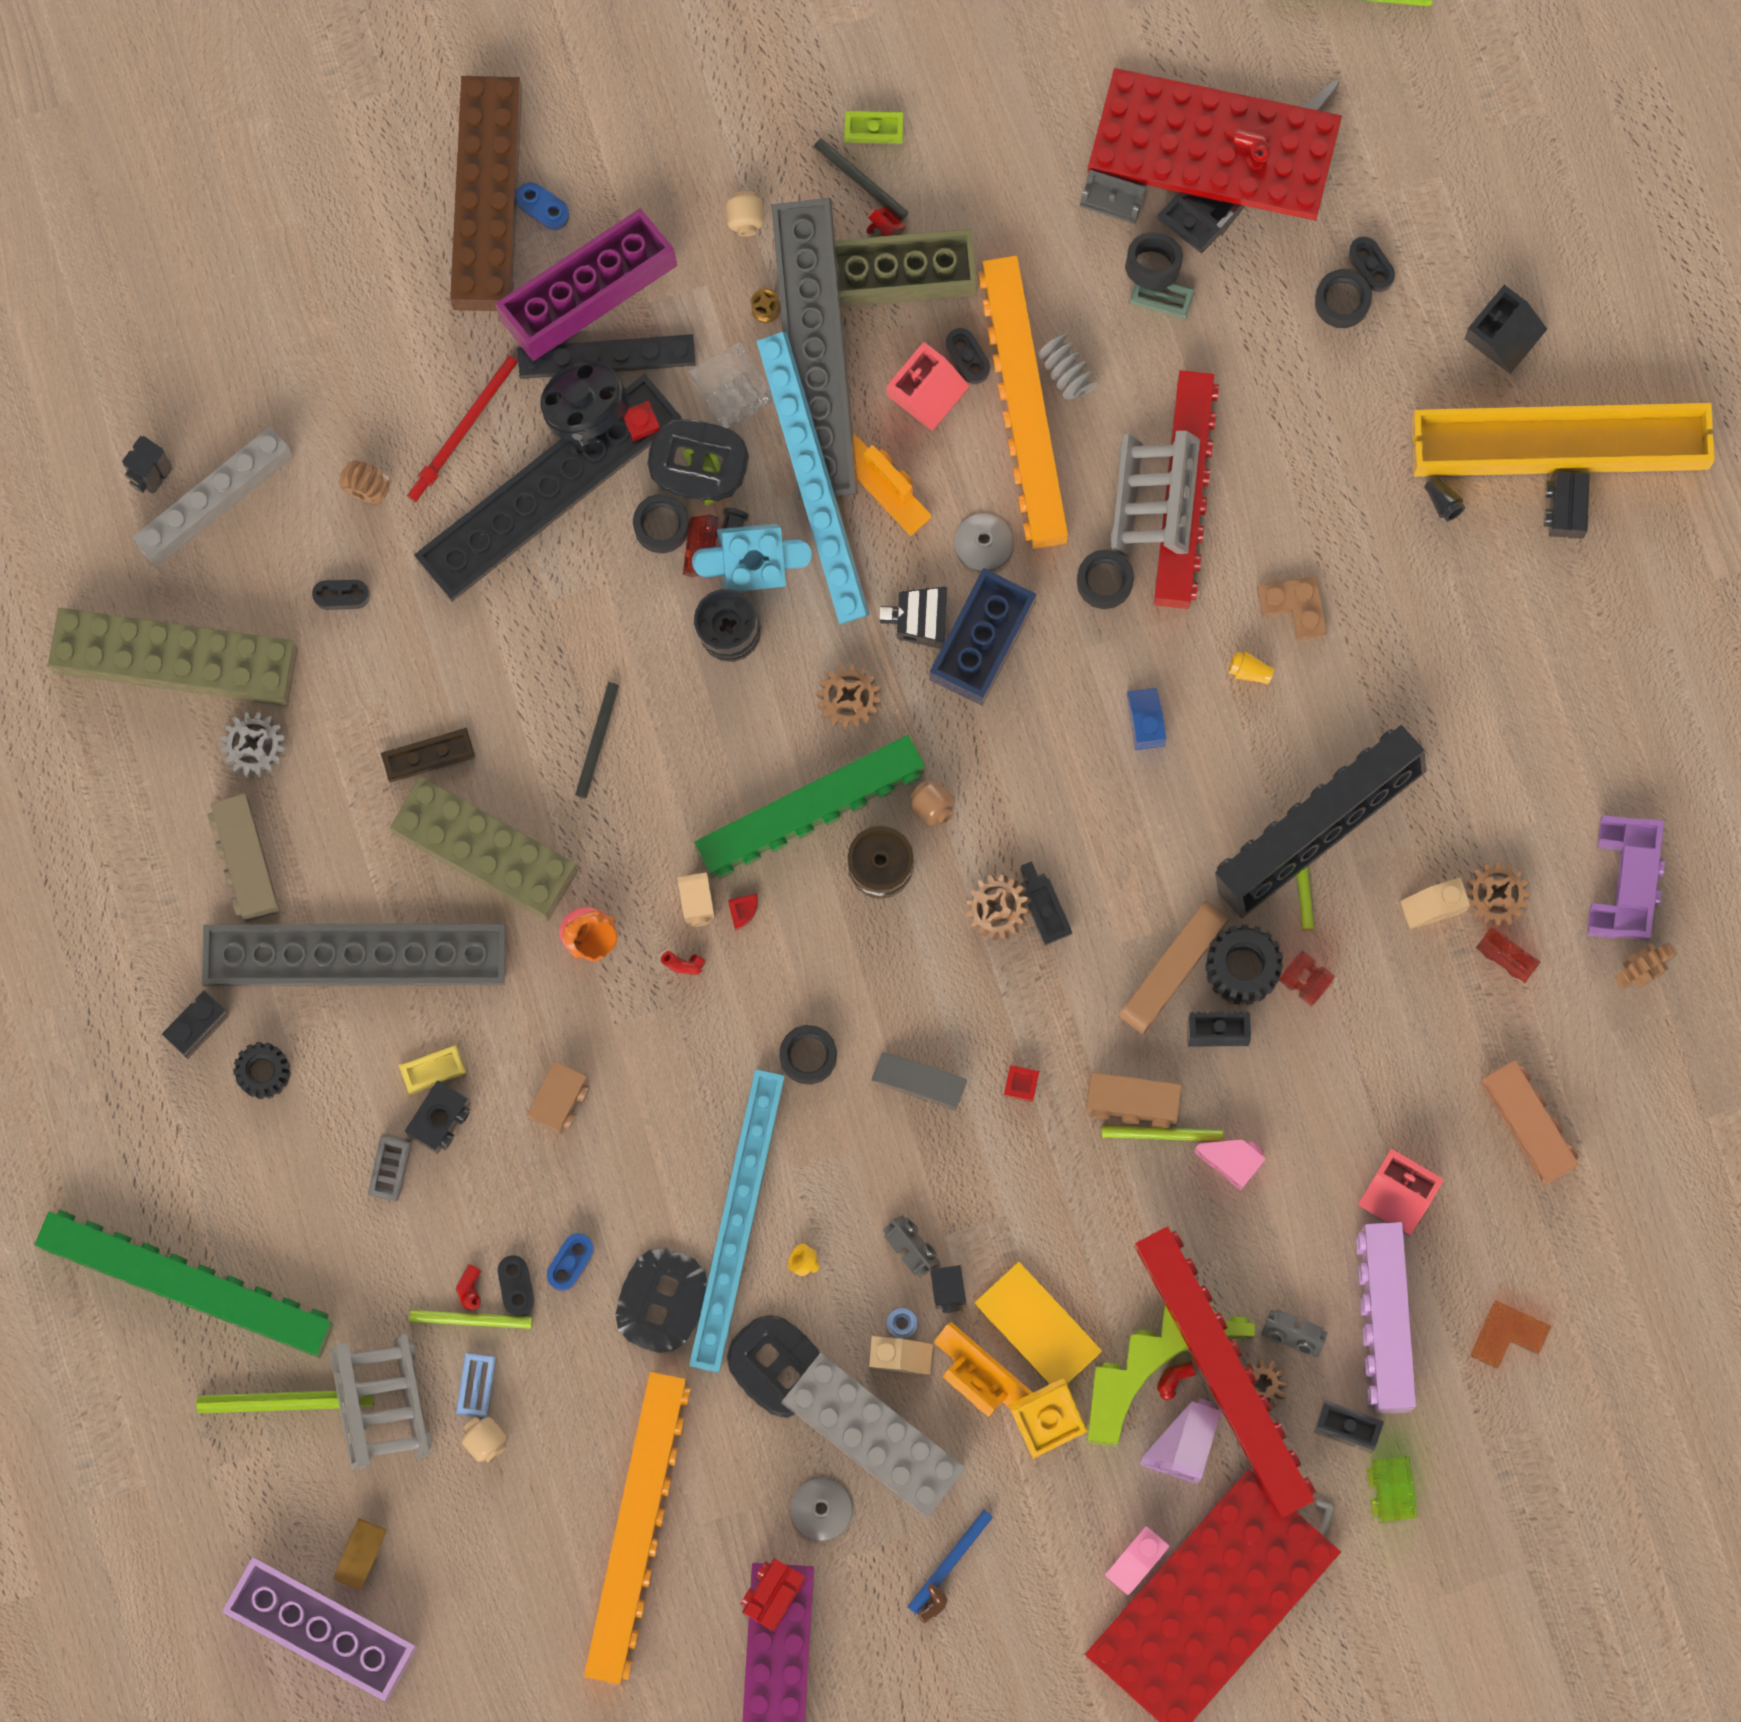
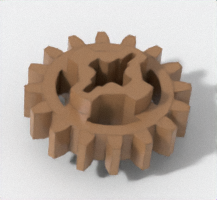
M840 665L838 666V674L835 675L832 671H828L829 681L821 679L820 686L824 690H818L816 695L823 700L817 703L818 709H826L822 714L823 719L832 717L833 727L841 722L843 723V730L847 731L849 724H853L857 730L859 729L860 721L867 725L870 723L869 714L875 716L878 714V710L873 705L881 704V698L874 696L880 692V686H872L875 682V677L872 675L866 678L865 668H862L857 673L855 672L854 665H850L849 671H844V668ZM851 679L856 680V682L850 683L845 682L844 680ZM833 687L837 695L832 700V703H830L829 693ZM868 691L869 700L866 707H864L861 698ZM847 693L849 696L854 694V701L851 702L849 699L844 701L843 694ZM842 712H848V713H852L853 715H852V716H846V715H842L841 713H842Z
M1500 861L1496 862L1493 869H1491L1488 863H1485L1483 866L1484 872L1482 873L1476 869L1473 872L1476 880L1468 879L1466 885L1472 888V890L1465 891L1467 898H1471L1468 909L1475 908L1476 911L1473 918L1476 919L1481 915L1484 917L1483 925L1485 926L1490 920L1494 921L1495 928H1498L1503 920L1507 926H1510L1512 924V916L1519 920L1522 917L1519 909L1527 910L1529 904L1523 901L1531 896V892L1524 891L1529 882L1528 880L1520 881L1519 878L1522 871H1517L1515 874L1512 873V864L1510 863L1506 869L1501 868ZM1492 876H1501L1505 879L1495 880ZM1479 886L1484 892V899L1481 903L1478 898ZM1514 886L1517 891L1516 903L1511 897V890ZM1506 887L1501 898L1498 897L1489 902L1493 892ZM1500 909L1503 913H1493L1490 910Z
M1000 874L997 880L995 876L989 875L988 883L982 880L978 881L980 887L978 891L970 890L974 899L966 900V904L972 906V910L968 911L966 916L975 919L970 925L975 929L980 928V935L985 937L989 934L990 939L997 940L1000 934L1002 939L1008 940L1010 931L1016 935L1020 933L1017 928L1019 924L1027 926L1028 923L1023 917L1032 913V911L1025 908V905L1029 904L1031 899L1022 896L1027 889L1023 886L1017 887L1018 880L1011 878L1008 881V876ZM1002 888L998 889V891L994 894H988L990 891L994 889ZM1014 900H1016V911L1013 903ZM997 903L1003 907L1000 912L995 908ZM981 905L983 906V915L981 913ZM1009 920L1007 924L1000 927H995L999 926L1001 922Z
M1670 942L1658 948H1655L1651 943L1628 957L1622 963L1625 969L1618 973L1614 979L1621 989H1626L1636 983L1638 988H1641L1664 974L1669 969L1666 963L1674 958L1677 953Z

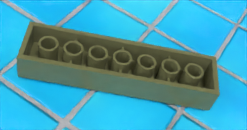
M58 607L48 666L55 674L288 706L298 649L294 640Z

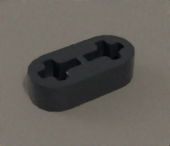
M355 579L321 581L314 586L312 591L315 604L324 610L359 609L364 607L370 598L369 590L365 583ZM354 588H359V591L364 593L358 597L357 601H353L352 596H343V594L353 593ZM324 589H329L331 594H339V596H330L328 602H324L322 597H318V595L324 593Z

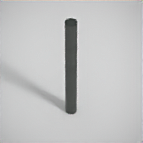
M820 138L815 143L814 147L898 219L902 221L906 218L909 212L826 141Z
M612 682L607 684L575 793L577 797L587 798L619 689L618 684Z

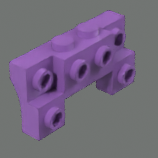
M1602 815L1600 818L1597 848L1621 851L1614 906L1598 903L1590 905L1587 936L1615 940L1619 937L1647 942L1651 939L1654 907H1659L1661 900V889L1657 888L1658 877L1663 876L1665 860L1660 859L1664 821Z

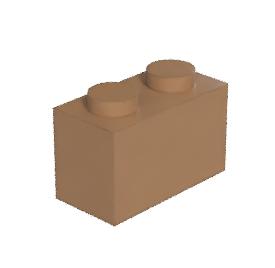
M554 1061L527 1113L528 1118L562 1135L564 1129L569 1130L575 1121L577 1113L573 1111L578 1101L583 1103L588 1095L590 1086L587 1085V1076Z

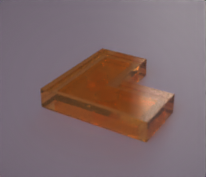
M1495 1300L1470 1353V1357L1498 1369L1510 1342L1538 1355L1551 1326Z

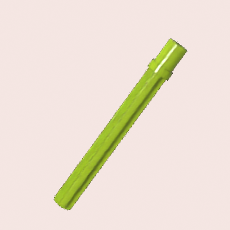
M337 1390L199 1395L196 1399V1410L199 1414L340 1409ZM374 1394L363 1395L361 1399H358L360 1408L374 1407Z

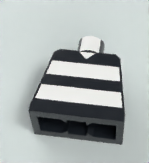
M947 587L899 592L898 607H880V624H897V639L942 649L945 640Z

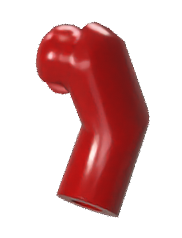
M1237 129L1234 144L1248 147L1251 155L1258 162H1265L1270 158V147L1262 135Z
M666 951L661 957V963L675 973L698 975L703 971L701 969L705 965V959L692 954L687 962L671 951Z
M1191 1361L1166 1368L1157 1383V1391L1163 1400H1171L1176 1396L1175 1389L1179 1380L1195 1376Z

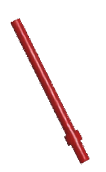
M511 356L506 358L429 466H424L420 471L418 481L407 494L411 501L416 503L427 487L435 483L439 477L437 473L517 365L518 361Z

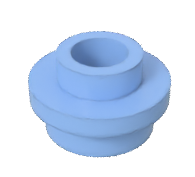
M906 1308L896 1309L888 1316L887 1329L895 1338H909L917 1329V1318L912 1311ZM901 1318L907 1320V1328L899 1329L896 1326L897 1320Z

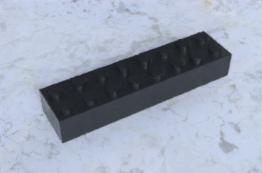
M1402 725L1395 730L1389 729L1381 736L1379 743L1372 748L1367 747L1362 750L1356 757V761L1347 767L1345 765L1338 769L1331 781L1326 785H1318L1310 793V797L1302 804L1300 802L1294 804L1287 811V816L1279 822L1273 821L1264 829L1263 835L1255 841L1254 839L1249 840L1241 847L1239 854L1232 859H1225L1218 865L1215 872L1218 892L1241 919L1426 773L1425 749Z

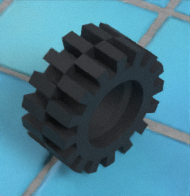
M256 1042V1045H247V1049L245 1051L241 1050L238 1053L239 1058L235 1059L234 1062L235 1069H233L237 1084L249 1096H254L258 1099H263V1097L270 1099L276 1093L279 1095L282 1092L283 1086H287V1079L291 1074L289 1071L290 1064L286 1056L278 1047H274L271 1043L266 1042V1044H262L261 1042ZM261 1059L270 1061L274 1068L271 1078L264 1082H258L251 1076L252 1065Z

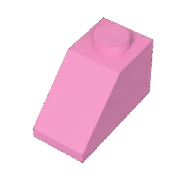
M1243 1140L1201 1143L1194 1151L1197 1156L1241 1191L1266 1160L1262 1156L1264 1151L1252 1141H1249L1248 1144Z
M1146 1526L1105 1576L1129 1596L1170 1546Z

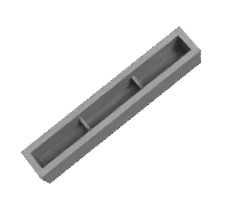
M269 426L135 534L132 539L150 563L157 568L291 460L293 456L289 447L274 429Z

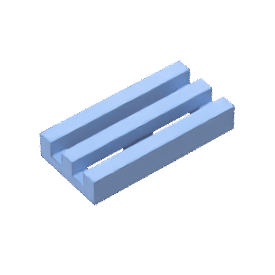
M465 1353L456 1410L457 1415L481 1418L488 1416L496 1357ZM471 1360L477 1361L471 1403L470 1409H466L464 1405ZM488 1362L482 1408L480 1411L476 1410L481 1382V1375L483 1363Z

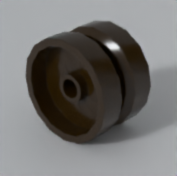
M886 826L869 827L859 833L850 844L847 855L849 877L856 889L866 896L878 899L893 897L903 891L910 882L914 868L912 847L906 837L896 829ZM880 858L885 860V864L878 865L876 863Z

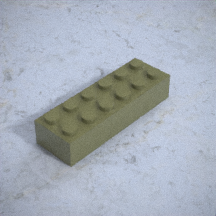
M972 229L835 240L841 308L976 296L977 281Z
M421 776L390 826L393 835L547 922L578 872L576 863Z

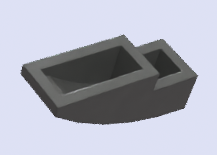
M884 1052L880 1056L871 1081L925 1102H933L954 1111L957 1110L967 1085V1079Z

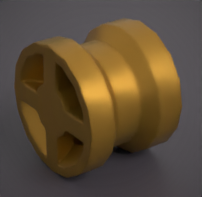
M763 288L753 294L751 310L754 318L761 323H771L777 319L781 309L779 296L775 291Z

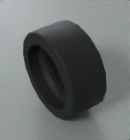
M1144 233L1134 238L1129 245L1125 269L1128 277L1138 286L1150 290L1165 289L1174 284L1179 277L1183 254L1180 246L1173 238L1162 233ZM1143 252H1158L1168 258L1171 266L1160 271L1149 270L1137 261V256Z
M1350 269L1332 271L1321 279L1315 294L1317 313L1325 323L1335 328L1355 326L1366 317L1369 311L1372 291L1368 281L1361 274ZM1348 283L1359 291L1361 297L1360 305L1353 313L1347 315L1338 314L1328 307L1326 294L1334 284Z
M657 494L647 497L640 502L633 517L636 539L644 548L654 553L664 554L676 550L683 545L689 533L690 523L687 510L678 499L671 495ZM655 508H668L678 517V530L669 539L655 540L644 529L646 515Z
M1107 549L1095 551L1088 555L1080 564L1077 575L1078 592L1083 600L1092 607L1100 609L1115 608L1124 603L1131 593L1134 580L1133 570L1128 560L1118 552ZM1097 564H1113L1120 570L1123 582L1118 592L1110 596H1101L1091 590L1087 578L1090 570Z
M803 1025L796 1027L785 1036L781 1043L780 1061L782 1068L790 1079L800 1084L812 1085L822 1082L831 1075L836 1066L837 1049L834 1039L827 1031L818 1026ZM802 1038H815L825 1047L826 1060L823 1066L816 1071L803 1072L792 1063L790 1057L791 1049Z

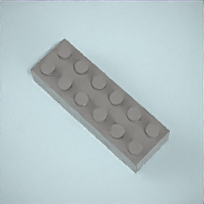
M822 1353L817 1356L781 1402L924 1518H927L966 1469Z

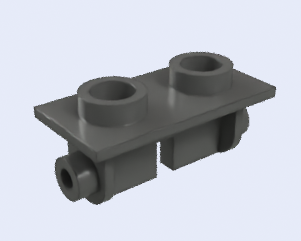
M903 1215L892 1220L893 1223H890L883 1229V1232L886 1234L884 1238L896 1253H899L905 1247L909 1250L901 1259L913 1275L917 1274L921 1278L930 1271V1268L940 1264L936 1258L937 1253L928 1242H924L917 1234V1226L909 1218H905Z
M1279 1309L1277 1311L1270 1310L1261 1335L1268 1337L1272 1342L1283 1343L1295 1348L1301 1354L1312 1355L1318 1358L1328 1334L1322 1331L1323 1327L1303 1320L1299 1329L1294 1327L1297 1317Z

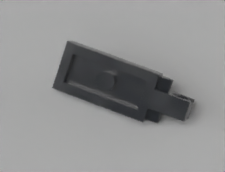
M1032 861L1021 865L1020 870L1025 881L1019 883V885L1027 889L1023 897L1031 899V902L1026 905L1032 911L1031 916L1044 946L1072 935V930L1050 879H1047L1045 873L1038 875Z

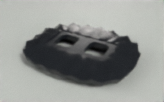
M677 419L664 424L654 435L649 448L647 465L651 479L661 489L668 490L675 495H682L688 499L718 502L724 498L732 497L735 491L742 486L747 472L749 454L745 441L736 432L728 428L704 421ZM680 447L691 449L694 452L691 464L688 467L674 463L676 451ZM707 454L722 457L718 473L703 470Z
M668 1248L648 1250L637 1258L622 1285L615 1313L618 1330L628 1342L656 1353L674 1351L682 1346L691 1335L701 1315L708 1283L705 1270L694 1258L686 1256L681 1252ZM665 1275L678 1281V1287L673 1296L657 1292L656 1286L661 1276ZM650 1304L667 1309V1315L663 1324L657 1325L645 1319V1314Z
M766 1315L753 1319L741 1329L731 1341L726 1357L729 1372L747 1396L771 1415L788 1418L795 1414L781 1402L794 1385L786 1389L777 1380V1376L787 1366H792L800 1374L801 1378L820 1354V1351L804 1333L785 1318ZM766 1344H770L779 1353L778 1358L768 1367L763 1366L756 1359V1353Z

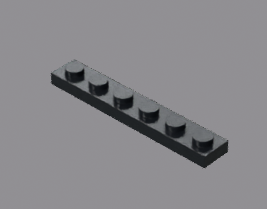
M693 334L559 344L535 361L531 360L522 347L517 348L520 379L553 377L565 367L581 361L602 362L611 367L615 372L696 366Z

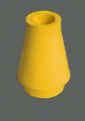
M1235 651L1228 668V673L1234 675V679L1269 684L1274 668L1246 651L1242 653Z

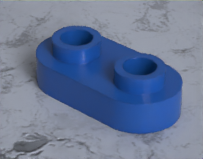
M533 182L525 183L517 190V204L524 213L550 230H559L567 225L569 221L568 207L555 195ZM528 193H534L536 195V197L532 200H528L525 198V196ZM552 209L559 210V214L556 216L549 215V212Z
M576 1233L570 1235L565 1240L547 1270V1280L554 1289L567 1291L575 1286L594 1254V1246L589 1237ZM576 1245L584 1246V1253L575 1255L573 1253L574 1247ZM560 1271L568 1272V1279L559 1281L557 1279L558 1273Z

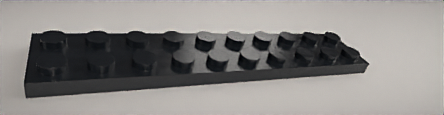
M645 373L625 388L629 408L649 401L660 428L672 420L682 419L681 415ZM621 417L613 426L596 436L588 445L579 446L573 441L560 439L415 553V559L450 601L453 602L651 445L656 432L633 441L625 421Z

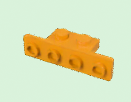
M853 433L857 481L909 536H913L931 520V514L913 496V487L911 486L913 481L903 470L898 472L891 465L893 460L883 449L878 451L873 445L868 448Z
M949 1322L935 1339L934 1343L955 1361L943 1375V1378L988 1417L1002 1403L1008 1407L1009 1404L1033 1393L952 1322Z

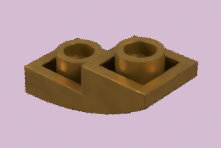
M358 1518L335 1571L333 1580L361 1591L387 1529Z

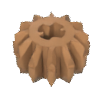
M352 460L347 463L340 474L341 477L338 482L342 491L347 492L349 496L371 505H377L382 502L383 498H386L391 484L388 475L384 474L382 470L358 460Z
M1259 1358L1258 1369H1256L1251 1361L1247 1362L1246 1366L1251 1369L1257 1382L1260 1377L1266 1378L1264 1382L1269 1381L1270 1386L1264 1392H1259V1387L1255 1388L1258 1395L1264 1394L1272 1408L1277 1407L1278 1404L1274 1396L1279 1399L1286 1397V1394L1278 1388L1288 1387V1381H1278V1378L1285 1374L1284 1369L1274 1373L1272 1370L1275 1368L1276 1362L1272 1361L1267 1369L1265 1368L1264 1358Z

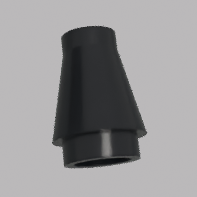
M1434 477L1425 484L1424 488L1428 492L1439 518H1444L1449 522L1457 518L1465 510L1463 499L1445 485L1439 477Z

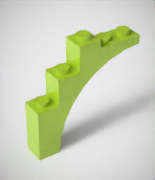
M1165 1304L1163 1306L1160 1337H1155V1332L1149 1330H1137L1136 1334H1130L1126 1370H1120V1364L1106 1362L1102 1363V1367L1095 1368L1087 1443L1118 1446L1125 1415L1133 1398L1144 1382L1164 1363L1181 1352L1188 1350ZM1231 1316L1230 1321L1225 1320L1228 1328L1224 1332L1228 1339L1254 1338L1256 1324L1249 1323V1318Z

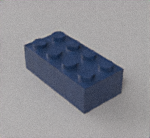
M983 568L930 670L929 680L983 706L1036 604L1037 594Z

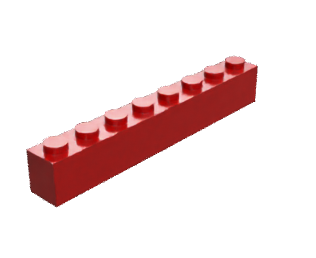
M1179 370L1171 444L1175 442L1176 431H1188L1200 439L1188 554H1176L1165 547L1164 542H1160L1154 596L1155 606L1189 609L1191 600L1196 601L1198 583L1193 582V574L1200 571L1201 554H1196L1197 543L1203 542L1204 526L1199 525L1200 515L1206 514L1207 497H1202L1203 486L1208 487L1210 469L1205 468L1206 458L1212 457L1213 441L1208 440L1209 429H1215L1216 412H1211L1212 401L1217 402L1219 384H1214L1215 374ZM1169 456L1168 473L1172 470L1173 456ZM1166 485L1165 501L1169 499L1170 485ZM1163 513L1162 530L1166 527L1167 513Z

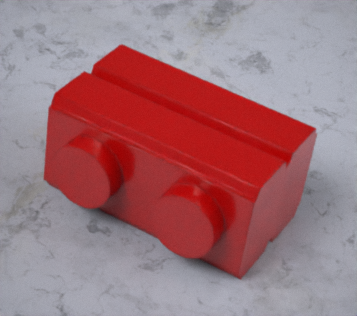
M773 1558L771 1563L764 1562L756 1576L760 1579L755 1591L750 1588L748 1589L740 1605L745 1607L742 1611L744 1615L775 1633L804 1584L806 1577Z

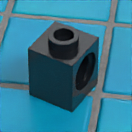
M961 1265L931 1269L930 1276L935 1309L942 1308L943 1313L960 1311V1306L966 1305Z

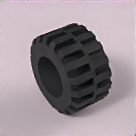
M1242 924L1240 928H1236V926L1229 927L1227 932H1221L1218 938L1213 941L1207 955L1205 971L1208 974V982L1213 985V991L1216 994L1218 992L1222 994V999L1226 1001L1231 999L1234 1001L1233 1004L1240 1005L1241 1002H1246V1005L1253 1004L1256 1000L1261 1001L1265 999L1266 995L1271 994L1282 973L1283 955L1282 952H1279L1278 942H1273L1271 939L1272 935L1269 932L1263 933L1258 926H1255L1253 929L1248 928V924ZM1240 949H1246L1255 953L1262 963V970L1258 977L1251 980H1240L1234 977L1226 966L1229 954Z

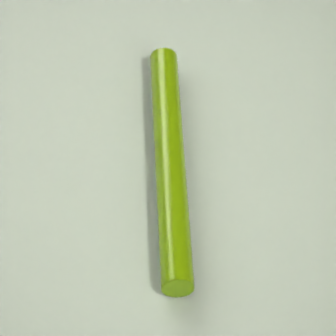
M1306 867L1297 875L1302 931L1314 930L1309 868Z
M1102 1125L1101 1133L1102 1138L1222 1142L1224 1136L1223 1130L1104 1125Z
M410 1310L409 1322L532 1329V1317L422 1310Z

